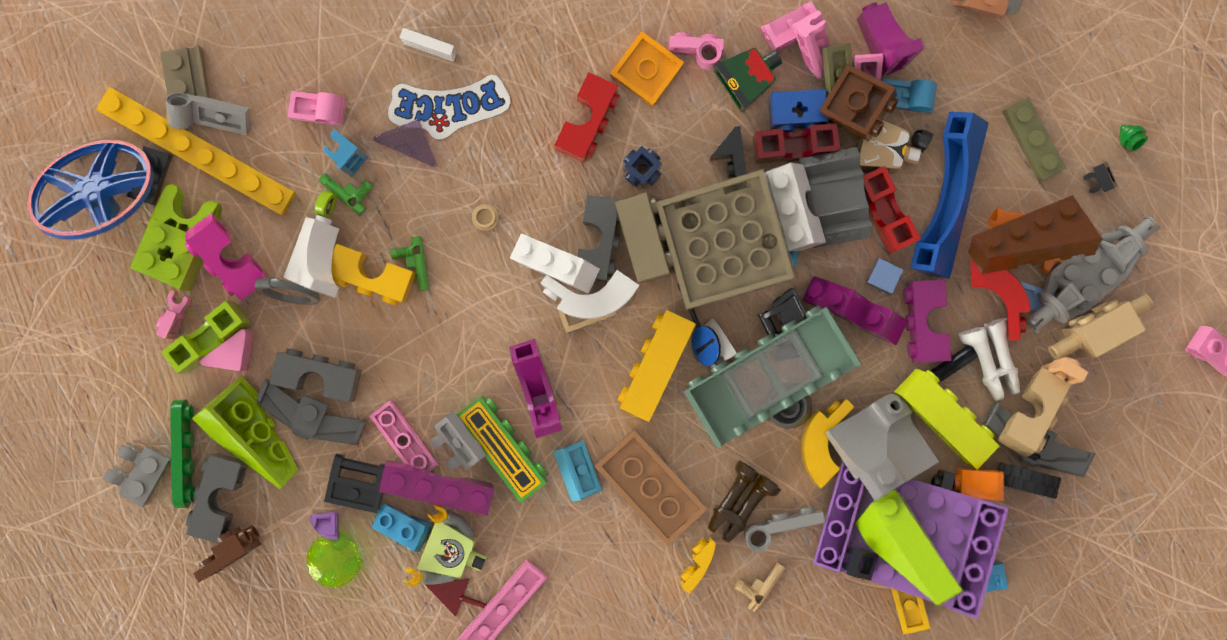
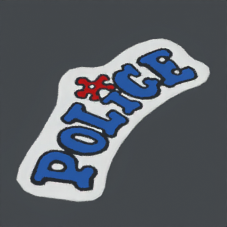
M489 75L479 82L463 88L446 91L422 90L407 84H399L392 90V102L388 109L389 120L396 125L405 128L425 129L433 138L438 140L450 136L463 126L508 110L511 102L507 90L496 75Z

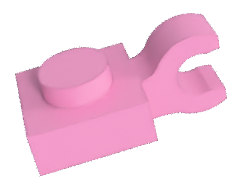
M174 290L169 292L167 302L170 310H166L159 317L156 325L158 330L155 335L165 339L176 338L186 316L184 311L191 303V297L184 296L182 302L178 304L176 302L178 292Z

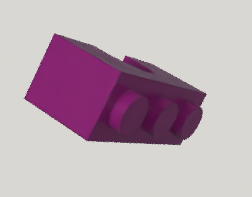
M945 279L906 283L907 288L903 289V300L905 304H908L909 315H906L905 319L908 321L906 330L910 331L911 342L907 343L909 358H912V363L951 361L949 334H936L927 325V315L932 309L947 306Z

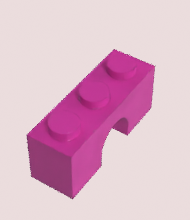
M213 213L185 232L187 242L185 246L193 256L199 255L203 259L206 270L213 277L217 275L223 281L222 286L231 296L236 295L242 301L255 291V281L258 278H267L266 272L249 253L237 260L225 259L220 254L221 250L231 242V235Z

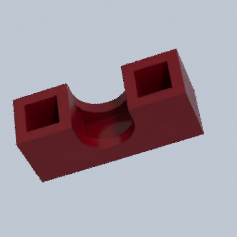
M837 123L814 125L808 129L795 132H783V129L756 131L752 137L755 164L799 160L840 150Z

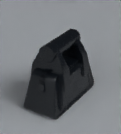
M790 288L780 297L778 296L771 304L773 309L758 314L767 336L772 333L774 338L783 333V330L777 331L770 316L776 315L782 327L793 320L800 323L807 319L806 311L794 288Z

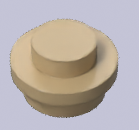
M482 204L474 209L472 222L477 229L490 231L498 224L499 215L493 206Z

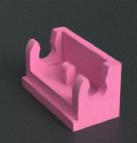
M812 2L806 3L798 9L760 27V31L771 51L779 52L797 42L792 25L817 11Z
M819 10L792 25L804 64L817 79L822 77L824 73L822 47L830 46L825 30L827 24L825 20H822L823 16Z

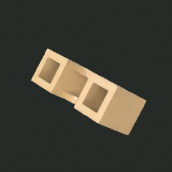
M1043 367L1032 375L1021 396L1034 406L1035 418H1030L1017 412L1009 418L997 441L1025 458L1035 452L1038 454L1047 441L1043 438L1047 430L1051 431L1058 421V417L1055 416L1058 409H1062L1070 398L1067 392L1071 384Z

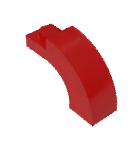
M972 259L970 261L972 288L982 287L990 289L1003 299L1008 313L1009 340H1021V333H1026L1025 317H1020V312H1031L1029 297L1024 286L1009 270L982 274Z

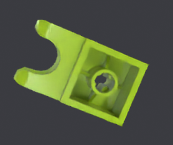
M169 184L164 188L130 269L178 289L191 291L203 264V259L199 255L193 256L185 246V243H187L185 232L211 213L219 220L222 214V206L215 201L205 202L195 216L186 219L182 213V203L185 194L181 187ZM170 252L174 253L172 259L169 258Z

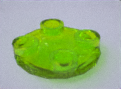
M339 533V540H328L321 536L313 542L307 553L306 564L309 574L316 582L325 587L336 588L346 585L361 568L358 548L347 535Z

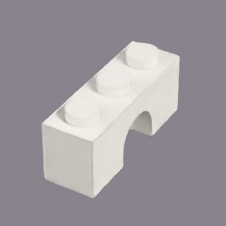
M789 163L767 171L788 250L802 251L826 243L819 216H814L806 203L805 193L811 191L804 164Z
M524 234L520 235L510 256L512 260L544 275L547 274L589 294L600 270L584 259Z

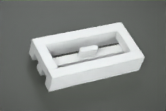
M406 28L402 29L399 38L402 39L401 41L404 45L454 62L457 55L454 45Z

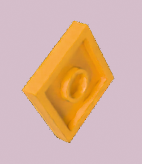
M641 31L614 67L610 76L653 107L685 62Z

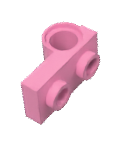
M680 32L676 33L675 36H670L668 50L671 53L696 55L698 66L704 70H711L719 63L723 52L724 39H718V36L712 34L702 35V38L691 37L689 33ZM704 50H711L715 53L716 58L706 60L701 53Z
M291 91L288 118L291 120L343 126L347 100L342 96L332 93L320 92L312 94Z
M1200 326L1185 350L1192 356L1208 362L1223 376L1227 377V339L1213 327Z

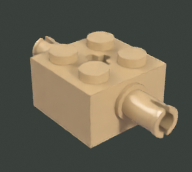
M1142 294L1131 302L1113 300L1107 303L1103 301L1091 308L1092 313L1085 316L1080 314L1068 320L1069 325L1061 329L1066 338L1054 345H1050L1049 351L1055 360L1064 358L1073 352L1076 357H1099L1146 331L1138 316L1154 309V303L1147 294Z

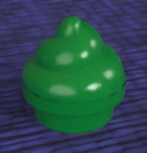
M1121 125L1119 140L1123 149L1134 152L1147 142L1148 136L1142 126Z

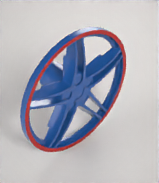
M102 140L78 146L56 158L38 175L28 195V214L40 231L53 238L77 240L107 232L132 216L146 200L153 184L151 162L140 148L125 141ZM119 151L136 157L144 169L142 171L112 175L117 163L115 159ZM99 152L86 177L60 170L77 158ZM53 175L63 177V178H65L66 180L72 181V182H74V183L71 184V183H69V182H67V181H64V180H62V179H60V178H57V177H55V176H53ZM47 183L69 193L40 215L39 199ZM142 186L134 202L118 215L120 206L113 196L131 192L133 188ZM84 208L88 209L96 226L88 230L73 232L52 228L59 221H66Z

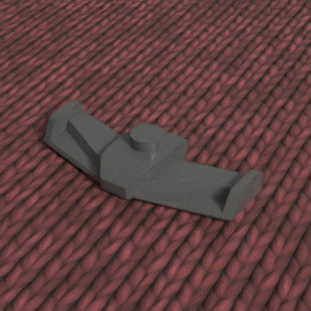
M265 379L256 399L259 406L292 429L294 435L306 440L312 438L357 445L367 423V420L328 415L326 413L330 406L329 404L307 395H303L299 403L278 386L271 385L269 379Z
M995 402L984 420V426L999 438L1007 421L1012 416L999 403ZM1048 430L1043 437L1047 441L1038 454L1035 452L1025 458L1015 452L1020 461L1032 467L1039 466L1083 478L1096 454L1055 444L1054 441L1058 434Z

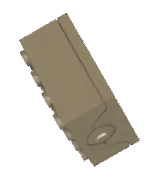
M763 169L656 202L686 309L699 308L798 279L768 176Z

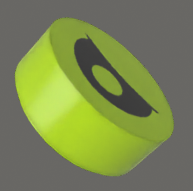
M326 190L323 191L316 200L315 214L328 219L332 215L337 203L336 194Z

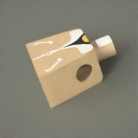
M882 120L884 127L878 137L872 136L869 142L862 138L859 140L857 149L860 154L861 170L875 171L885 166L888 172L896 173L901 169L903 162L916 165L920 158L921 149L907 146L910 133Z

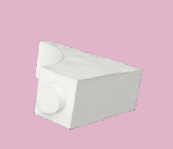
M319 215L315 219L306 217L284 278L335 298L339 287L333 281L331 266L333 249L339 228L331 226L332 220Z

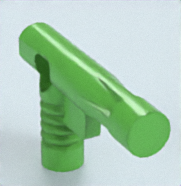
M326 173L319 179L322 185L336 194L341 201L359 216L366 210V207L360 202L374 187L368 180L365 179L359 189H356L352 184H347L345 188H342ZM356 198V205L352 206L350 201Z
M422 236L412 237V246L391 249L392 260L405 257L407 267L416 268L419 291L429 290ZM417 246L420 247V254L413 253Z

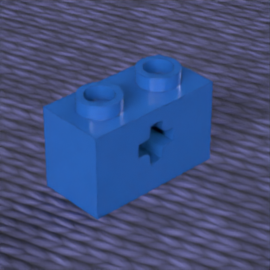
M826 89L772 92L768 98L770 130L783 129V132H793L794 128H804L805 130L810 126L824 125L828 122V118L820 115L819 112L826 100ZM796 107H798L800 112H804L801 117H798L795 112L792 113Z

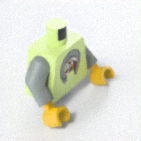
M433 504L439 512L436 515L427 514L435 524L417 567L420 571L418 572L412 567H407L405 571L413 574V578L411 580H403L405 584L410 587H416L419 584L436 585L452 582L462 577L466 566L482 571L487 556L473 551L477 538L474 537V530L462 515L445 510L441 505Z

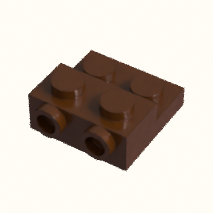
M847 64L819 112L820 115L844 126L846 131L869 142L872 136H879L884 127L882 119L886 113H893L899 100L896 98L897 92L895 87Z
M253 525L242 530L240 527H237L218 537L216 540L219 544L211 548L213 555L199 563L201 568L193 573L198 583L213 576L262 545L259 541L260 535Z

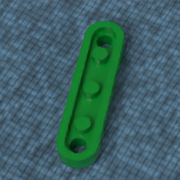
M186 399L173 400L170 409L172 503L175 508H188L191 502H194L195 488L192 486V475L195 472V462L191 459V448L194 446V434L191 432L194 408L192 405H189Z

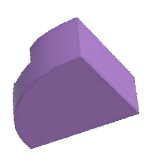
M337 511L310 515L311 524L319 535L328 540H339V514Z

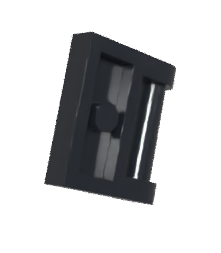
M336 453L324 502L378 513L383 493L379 492L385 464L381 463L379 466L347 459L345 455ZM347 469L377 476L376 482L374 484L340 476L341 470Z

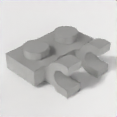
M454 411L434 426L439 434L429 442L435 450L445 442L455 454L454 457L446 462L451 471L461 464L468 470L486 456L480 443L473 438L465 427L464 422L457 417Z
M129 443L126 446L121 445L116 455L136 464L129 475L116 467L112 470L108 469L103 480L121 486L119 495L144 507L171 462V457L150 446H146L143 451H140Z

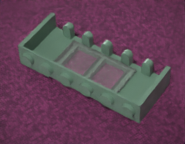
M819 305L805 313L807 319L800 323H797L796 320L789 322L781 327L783 333L774 338L772 333L758 341V348L751 352L749 348H746L734 355L736 361L727 365L724 361L711 369L713 373L711 376L704 379L700 375L688 383L690 388L685 390L684 393L717 448L745 433L757 424L764 422L781 410L788 408L807 395L814 393L831 381L838 379L850 370L862 365L828 307L821 309Z

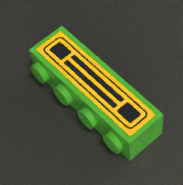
M480 396L456 415L464 422L465 427L473 438L480 443L482 450L486 454V459L521 503L548 482L546 479L548 473L539 461L535 464L529 455L532 452L523 440L518 442L514 437L515 429L507 419L502 421L496 413L499 410L496 403L490 397L486 399L484 396Z

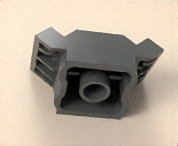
M857 147L799 159V164H804L811 191L805 193L806 203L810 212L814 216H819L826 243L814 246L813 248L871 238L872 225L868 218L869 206L865 197L864 174L860 167V154Z

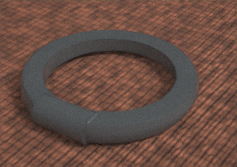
M274 277L258 278L255 281V290L276 300L301 305H315L320 301L318 293L293 282ZM272 289H284L302 294L308 298L294 297Z

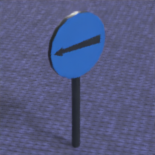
M688 309L697 328L692 336L693 353L702 365H714L719 360L721 354L719 337L712 328L701 326L694 309Z

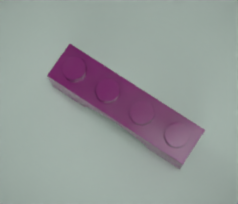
M386 460L379 492L488 516L494 486L490 482L467 477L454 478L437 475L418 469L413 465Z

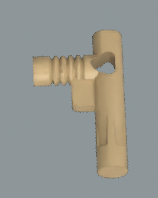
M777 562L764 582L757 578L749 586L739 579L734 589L752 600L748 608L757 613L786 567ZM756 595H762L759 602L755 600Z

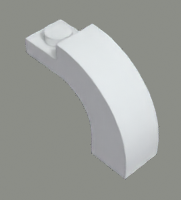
M616 270L603 289L590 295L573 293L547 274L540 283L545 287L544 294L554 301L558 298L562 299L557 307L559 311L580 319H598L617 312L630 301L640 286L618 270Z

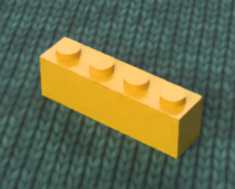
M668 310L665 311L664 315L658 313L652 328L656 329V332L652 339L646 338L640 351L645 355L641 363H634L629 377H632L633 380L629 388L623 387L617 401L621 402L620 409L650 422L696 325L695 323Z

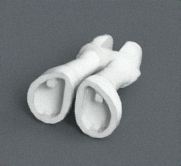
M1007 318L996 319L985 323L984 327L971 328L958 334L963 344L970 345L975 349L983 372V385L987 387L995 401L1004 398L1003 388L999 380L1001 376H1003L1006 387L1012 395L1020 393L1018 368L1014 367L1007 341V333L1009 331ZM987 335L991 338L1000 364L999 368H996Z

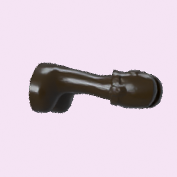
M741 460L735 466L737 477L731 489L720 505H716L713 509L714 514L707 527L711 532L715 533L725 519L731 522L722 537L728 543L747 527L746 522L765 496H777L782 490L773 481L763 474L759 475L758 471ZM757 478L737 512L734 511L733 508L743 492Z

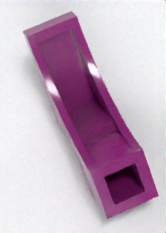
M813 276L802 298L803 301L815 307L818 305L821 309L828 307L833 315L846 320L878 339L897 345L908 323L906 319L895 311L870 302L855 290Z

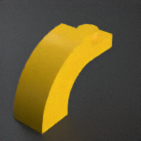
M842 398L840 401L837 399L832 401L825 409L827 412L825 416L820 411L815 410L808 419L802 433L800 447L802 462L807 474L819 488H822L840 470L830 457L828 451L829 439L825 433L836 426L854 408L847 399Z

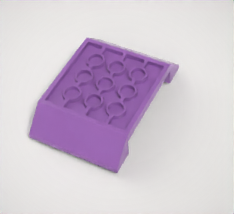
M843 460L813 562L817 566L838 573L847 572L842 567L843 562L850 563L852 554L846 552L847 548L856 547L874 552L866 543L855 523L875 500L860 478L855 480ZM911 479L896 488V490L903 495L963 592L941 605L950 607L949 610L978 619L1009 508ZM878 557L872 582L932 601L883 558Z

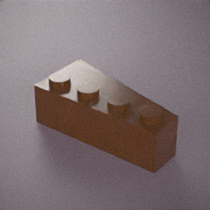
M1072 195L974 235L968 253L980 272L985 274L1018 268V265L1032 263V265L1043 264L1047 260L1060 259L1062 261L1077 255H1095L1103 238Z

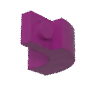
M532 339L509 347L513 366L526 399L536 439L563 430L557 403L536 340Z

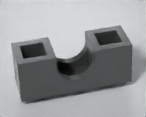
M587 195L583 224L598 228L602 233V241L595 249H578L577 257L586 260L600 269L595 279L596 281L607 282V277H612L614 273L615 261L610 259L612 250H617L620 236V234H615L616 223L621 224L615 202L620 200Z
M287 348L286 353L277 352L270 379L271 385L293 390H303L306 377L310 373L316 372L324 379V397L346 402L355 401L362 370L355 369V363L339 360L337 365L329 363V357L313 354L312 359L302 357L303 351Z
M219 453L209 455V458L204 460L201 468V473L204 475L201 484L196 487L193 498L196 502L194 509L190 511L186 520V526H188L186 535L218 543L216 539L229 531L233 513L226 512L218 506L216 501L217 493L221 488L230 490L241 488L247 464L240 459Z

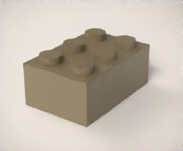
M643 193L615 202L637 282H651L676 274L656 202L661 201V199L657 200L656 196L649 193Z

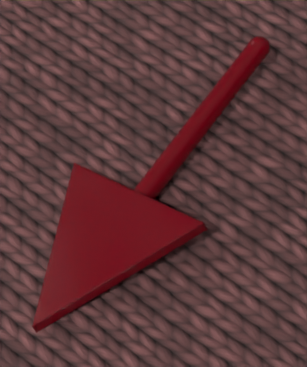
M469 579L454 580L436 585L425 584L455 617L461 601L481 608L487 605L464 596Z

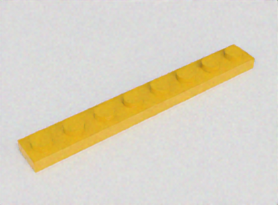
M111 87L107 89L96 108L102 114L284 216L297 194L187 130L171 127L166 118Z

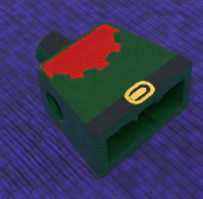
M752 48L716 64L714 73L742 113L774 84L776 78L772 70L780 66L782 60L775 50L762 57L756 48Z

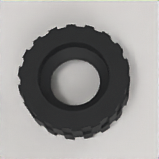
M1003 462L999 463L998 471L1004 473V486L1057 499L1061 477Z

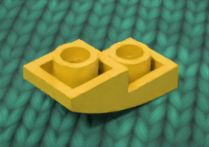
M711 537L707 540L702 538L692 548L694 553L691 556L697 565L695 567L690 565L681 574V587L688 594L698 585L710 565L716 546L715 541Z

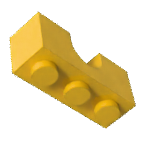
M336 244L331 266L335 284L347 287L348 283L358 286L357 292L370 297L375 292L383 295L381 301L397 306L398 301L402 303L407 302L416 277L415 272L387 262L384 272L379 277L369 279L363 269L367 255Z

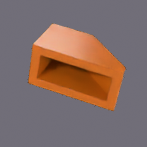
M955 468L956 476L952 490L977 499L1004 501L1003 472L989 468H979L978 470L975 468Z

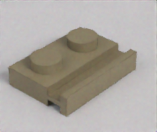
M199 45L193 48L186 47L160 52L167 95L179 92L210 98L203 52Z

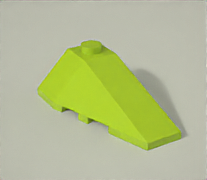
M239 376L192 419L210 438L277 488L281 489L295 475L298 468L284 441H280L273 428L275 423L272 417L268 418L265 410L257 404L258 392L242 376Z
M896 489L873 502L855 523L868 546L938 606L963 592L905 498Z

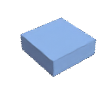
M878 258L866 283L888 294H892L903 269Z

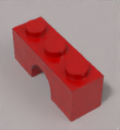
M588 72L577 95V100L591 110L592 116L583 125H574L565 121L554 145L555 150L585 163L587 157H593L598 143L594 141L598 133H604L609 119L606 118L609 109L614 110L620 99V95L617 94L618 85Z
M883 166L864 175L863 184L869 206V214L888 253L896 252L921 240L910 216H905L896 202L894 192L897 189L886 167Z

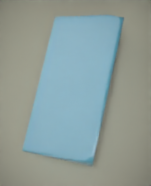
M584 440L554 451L555 459L571 501L582 500L602 491Z

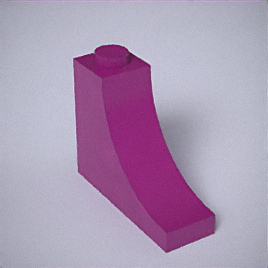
M875 2L862 8L863 12L857 18V22L870 54H883L881 78L906 68L925 49L921 38L914 40L904 33L892 15L887 2L881 5Z

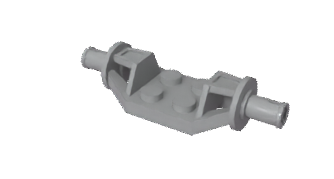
M1147 216L1133 230L1121 225L1113 232L1101 234L1103 239L1095 255L1084 256L1083 254L1072 256L1071 259L1056 264L1047 274L1043 291L1038 295L1042 307L1026 319L1027 325L1032 323L1033 325L1030 328L1038 333L1052 319L1066 323L1070 320V317L1089 311L1124 281L1138 259L1147 254L1148 248L1144 241L1160 229L1158 223L1152 226L1156 220ZM1118 239L1119 242H1117L1116 244H1111V242ZM1059 287L1061 292L1054 297L1053 294Z

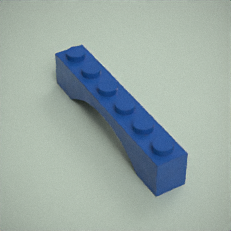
M949 112L943 134L945 168L941 196L929 226L920 237L921 240L916 242L910 266L911 269L927 276L948 279L951 276L989 122L973 112Z

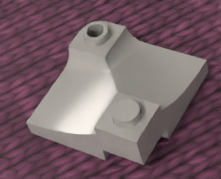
M888 394L869 407L825 433L855 480L858 478L862 480L875 501L939 462L913 424L911 410L905 401L896 394ZM890 403L896 407V410L891 408Z

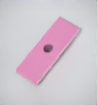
M390 400L369 416L404 464L413 465L427 472H430L439 465L437 459L393 400ZM402 435L408 438L407 445L401 444L400 438Z

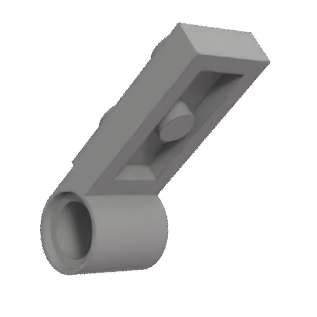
M179 92L169 94L166 97L168 124L173 128L185 129L195 123L247 135L250 131L249 107Z
M806 506L799 508V513L789 515L788 511L774 513L771 519L749 525L744 531V540L752 550L757 552L764 551L771 544L770 534L825 523L823 511L815 509V506ZM755 531H762L764 533V539L759 544H753L750 540L752 533Z

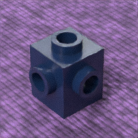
M641 146L637 151L633 149L623 160L625 163L623 171L626 173L624 178L634 187L640 185L644 189L647 184L652 186L662 175L659 172L662 163L659 161L661 158L650 148L646 150ZM643 165L647 168V172L640 174L637 168Z

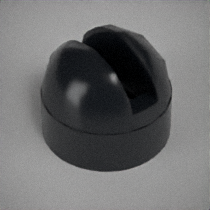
M923 129L917 130L911 136V144L914 148L921 149V152L924 153L934 134Z

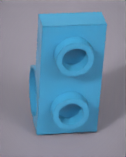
M887 78L881 80L896 88V98L899 101L895 109L929 114L934 111L936 82L930 80H913L910 82Z
M382 503L371 528L410 550L419 552L425 543L432 525L421 518L410 516L388 503Z

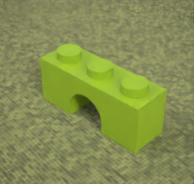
M224 301L204 317L206 322L200 328L188 335L180 336L161 352L177 374L190 373L200 365L199 360L241 329H245L251 324V321L236 302Z

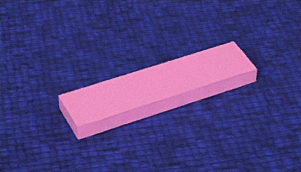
M526 559L457 640H494L548 578L547 574L529 559Z

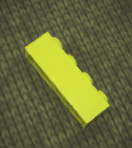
M915 369L894 393L900 396L907 406L966 465L978 470L999 447L993 440L995 435L986 426L982 425L980 427L974 421L977 417L966 407L962 409L956 403L958 398L947 388L943 390L938 385L940 380L935 374L929 370L925 372Z

